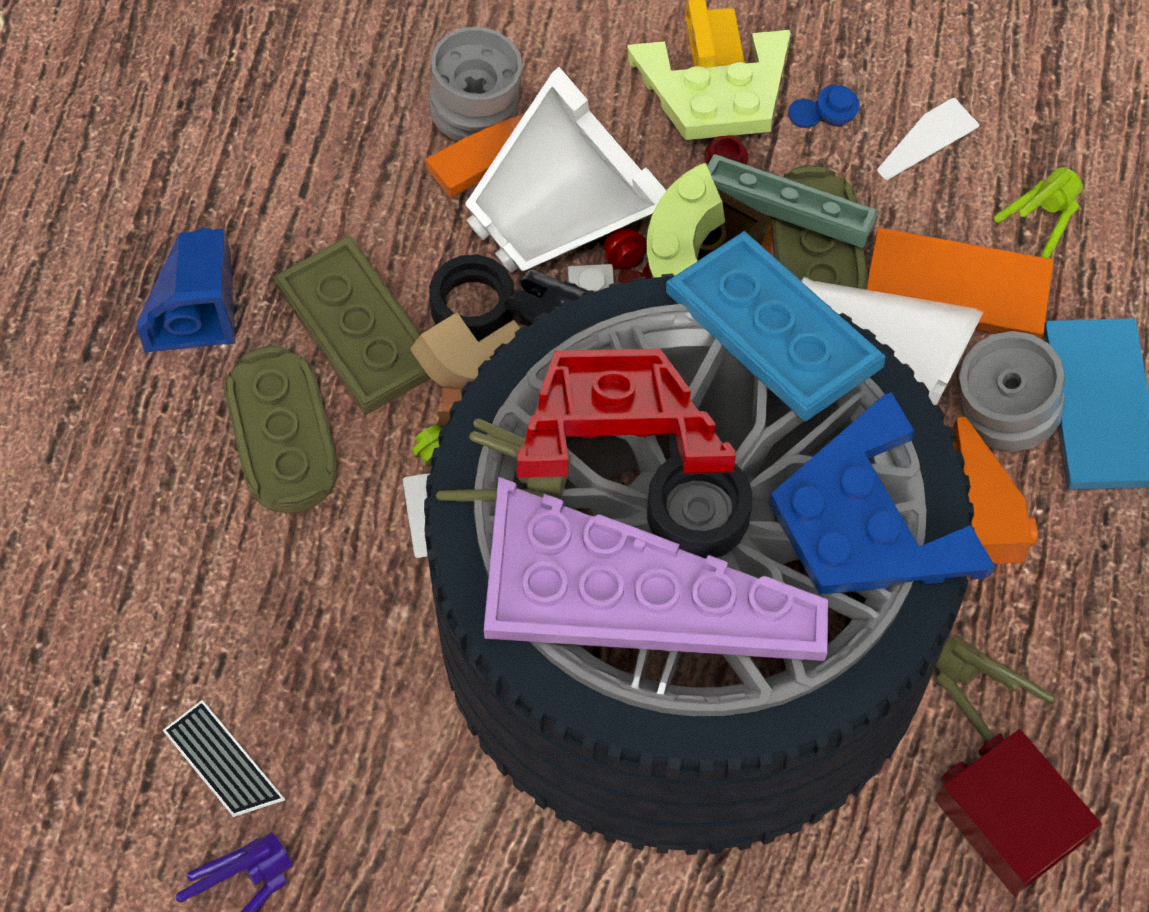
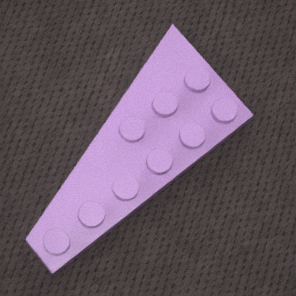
M498 477L484 621L485 639L825 661L828 639V599L766 576L758 579L727 567L728 562L710 555H708L707 559L679 549L680 544L600 514L594 517L564 506L563 500L544 494L543 498L518 489L517 483Z

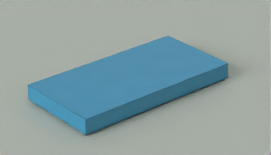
M745 231L666 281V293L678 304H683L689 310L691 316L704 329L716 338L804 422L884 368L886 356Z
M1136 318L1046 321L1044 341L1049 343L1061 358L1065 374L1064 410L1061 423L1058 426L1067 490L1149 488V391Z

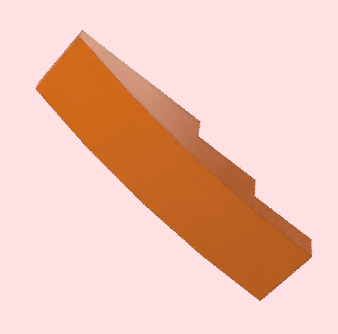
M524 114L501 121L465 137L426 158L427 170L450 198L457 196L481 181Z

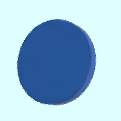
M798 99L789 107L788 116L790 121L800 128H811L817 125L821 119L818 114L817 104L813 100Z

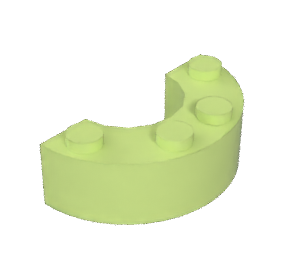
M706 163L694 167L678 178L666 190L654 209L647 233V256L652 278L661 277V274L671 273L675 276L696 263L700 245L712 230L725 223L722 200Z

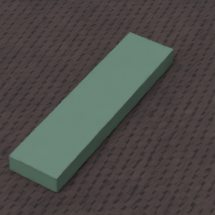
M714 154L707 165L717 189L763 214L861 248L865 247L876 224L879 211L719 155Z

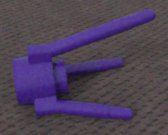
M270 832L259 840L256 838L241 849L188 872L187 879L189 881H194L201 877L204 878L178 892L175 898L178 902H184L244 870L254 885L261 881L265 882L262 889L241 911L256 912L272 893L287 884L282 873L292 868L293 864L280 841Z

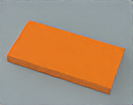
M878 227L866 290L972 307L984 312L975 328L976 331L992 334L1016 331L1033 334L1042 339L1054 259Z

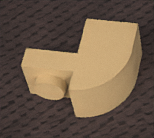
M456 312L422 333L410 350L428 376L444 388L463 389L467 382L476 379L479 366L485 360H492L494 350L502 343L508 344L515 337V332L520 328L515 320L478 342Z

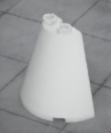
M558 67L552 72L465 203L472 213V216L466 221L482 240L488 236L493 239L500 248L495 253L496 257L512 274L517 269L524 272L651 216L666 190L646 167L641 171L589 111L587 98L561 68Z
M807 277L802 279V282L827 305L831 306L835 312L846 314L860 328L868 329L876 335L875 339L881 344H887L895 351L894 356L902 364H908L915 372L914 377L917 382H923L930 391L928 396L933 405H937L984 313L972 307L818 282Z

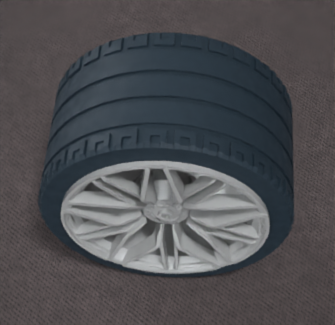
M673 273L661 274V277L648 279L645 277L633 278V281L623 284L621 282L609 284L608 288L596 292L590 290L582 293L581 297L574 301L568 299L560 303L559 308L551 313L544 312L537 316L535 322L529 327H521L515 332V337L508 344L502 343L494 350L492 360H485L478 368L476 379L467 382L461 390V401L453 403L449 411L450 420L446 426H442L438 435L439 447L433 450L431 457L432 468L430 475H427L426 481L427 498L424 499V531L442 655L451 691H455L456 704L467 721L468 729L473 736L478 735L480 748L485 755L489 754L494 760L503 776L509 774L513 778V786L521 793L525 791L533 797L535 804L543 810L549 807L555 811V817L561 821L566 822L569 820L580 825L581 831L590 835L593 831L603 834L606 841L615 843L616 840L632 843V848L643 850L644 846L657 847V853L668 854V849L685 850L686 855H697L698 850L709 849L710 854L722 853V850L725 848L738 847L739 850L751 848L753 842L761 840L764 845L774 842L777 836L786 833L790 835L801 831L803 824L810 822L813 825L822 820L824 814L842 807L850 793L857 795L864 788L865 783L878 774L884 765L885 758L890 759L911 724L958 615L969 581L967 576L945 578L944 583L924 585L922 581L891 583L890 588L852 591V598L842 593L819 595L809 577L783 565L794 560L800 561L782 526L776 522L775 514L769 505L770 494L883 395L892 392L914 429L912 441L869 458V461L917 544L923 546L969 526L974 517V506L969 501L968 496L971 488L969 476L962 473L965 461L962 453L955 450L953 445L955 435L951 427L944 425L945 415L938 405H933L928 396L930 391L923 382H917L912 368L908 364H902L894 356L895 351L887 344H881L875 339L876 335L868 329L860 328L846 314H839L886 356L884 368L804 422L716 338L704 329L691 316L689 310L683 304H678L666 293V281L674 277ZM660 348L690 388V399L699 412L706 411L715 422V434L722 443L729 442L734 448L736 454L735 464L746 474L753 491L751 517L744 537L740 544L726 555L718 557V559L728 562L727 567L758 579L766 576L828 599L829 608L851 618L852 621L827 645L825 661L805 660L802 662V659L784 658L786 670L768 678H764L749 656L722 654L744 683L724 687L670 685L681 651H670L659 683L643 679L650 649H640L635 674L632 675L599 660L575 644L485 639L484 621L496 501H439L436 498V493L440 490L497 489L498 477L517 483L518 489H528L527 483L520 482L517 478V458L489 449L470 440L469 434L473 431L490 436L476 429L473 425L474 420L482 419L526 438L527 427L531 416L535 414L539 403V393L555 350ZM653 434L649 437L610 435L590 439L580 436L565 437L567 452L571 456L567 482L561 497L549 496L563 500L566 507L590 508L596 515H603L652 534L647 521L649 483L659 466L672 456L680 454L676 435ZM640 469L641 474L635 478L629 487L608 480L623 473ZM690 481L679 484L671 490L667 498V510L670 517L677 524L690 530L707 531L721 527L727 522L731 514L732 502L730 497L722 488L709 482Z

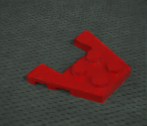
M660 348L555 350L539 393V403L527 427L524 445L520 447L517 455L516 474L517 478L567 477L569 458L565 437L580 436L590 439L610 435L649 437L653 434H675L684 473L733 472L736 454L729 442L722 443L715 434L716 424L706 411L699 412L690 399V388Z

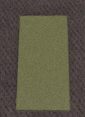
M351 236L336 242L273 276L275 286L364 415L373 412L431 379L410 350L421 334Z

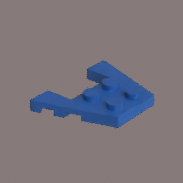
M892 392L883 395L770 494L769 505L819 595L890 588L891 583L922 581L923 585L944 583L945 578L971 576V580L984 579L991 576L994 571L995 565L971 525L919 546L870 463L869 458L912 441L914 429Z

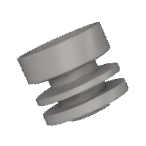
M464 27L448 33L436 44L431 56L429 106L430 116L439 131L452 140L459 141L494 124L517 116L522 62L521 54L514 43L498 31L484 27Z

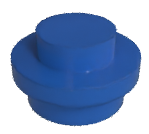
M829 85L823 88L819 93L816 103L820 118L832 126H842L852 121L860 107L857 95L851 89L842 85Z

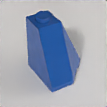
M200 228L193 232L178 234L137 320V332L145 353L235 344L231 252L224 229Z

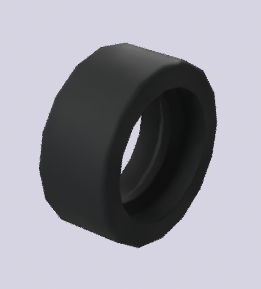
M478 254L461 255L445 262L434 273L429 285L431 315L437 325L455 314L446 305V295L456 286L468 282H480L491 286L497 291L499 301L490 312L471 317L460 315L479 342L511 322L513 315L505 308L504 304L514 291L513 280L506 268L492 258Z
M677 454L658 467L649 483L647 521L652 534L680 544L679 549L707 559L708 555L718 558L726 555L740 544L744 537L751 517L753 491L746 474L736 464L734 465L733 472L684 473L680 454ZM690 481L709 482L722 488L730 497L732 502L731 514L727 522L721 527L707 531L690 530L677 524L668 513L667 498L671 490L679 484Z

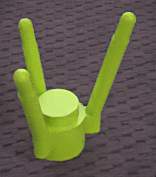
M1065 167L1056 168L1045 181L1040 180L1032 190L996 214L994 221L1000 223L1018 210H1020L1019 215L1021 217H1026L1040 205L1052 213L1061 211L1062 214L1041 255L1043 258H1050L1071 216L1080 207L1075 199L1083 191L1082 181L1074 171Z

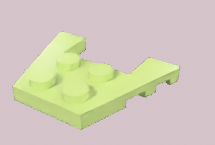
M780 30L752 33L751 47L755 63L736 62L731 65L708 68L694 66L689 69L672 71L665 41L627 45V58L632 68L637 67L641 72L642 81L648 90H654L661 100L660 106L685 140L771 132L779 96V87L785 69L786 55L789 51L790 31Z

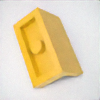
M686 0L685 22L693 67L701 66L708 68L731 65L736 62L745 63L735 10L733 8L707 10L705 0Z

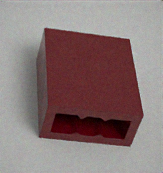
M1018 729L1007 738L1002 733L997 734L980 748L978 753L982 757L969 766L961 761L948 770L940 778L943 786L935 799L940 808L1014 897L1090 840L1102 825L1021 729Z

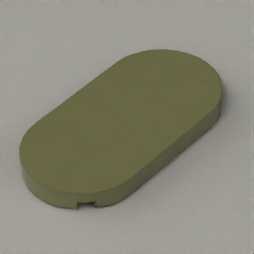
M815 165L801 166L784 174L786 179L857 203L855 191L846 179L843 182L835 176L836 172L826 167ZM769 216L771 220L770 228L774 258L800 281L807 277L813 281L866 290L867 270L864 248Z
M265 346L251 350L236 362L237 366L232 370L231 374L229 371L224 385L225 398L248 490L259 504L275 512L290 514L309 510L320 504L331 493L338 476L337 458L314 370L308 360L301 355L299 357L294 353H290V349L284 347Z

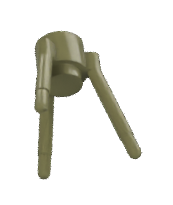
M482 419L474 420V427L490 436L473 431L469 434L472 442L517 458L519 449L523 447L526 438ZM568 455V458H569L568 474H569L570 464H571V456H570V455ZM568 475L567 477L518 478L520 482L527 483L528 489L520 490L542 498L544 494L561 497ZM497 489L440 490L436 493V498L439 501H496Z
M957 634L946 641L936 668L941 673L935 681L949 691L986 742L992 739L994 735L958 687L957 682L961 681L968 685L982 671L1013 691L1021 687L1048 703L1055 701V696L1052 693L986 656Z

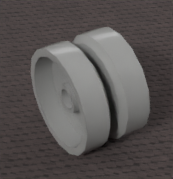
M1009 331L990 335L975 344L965 356L959 374L963 417H967L987 446L993 449L1014 452L1032 449L1051 437L1060 425L1063 415L1065 374L1061 358L1049 343L1033 334Z

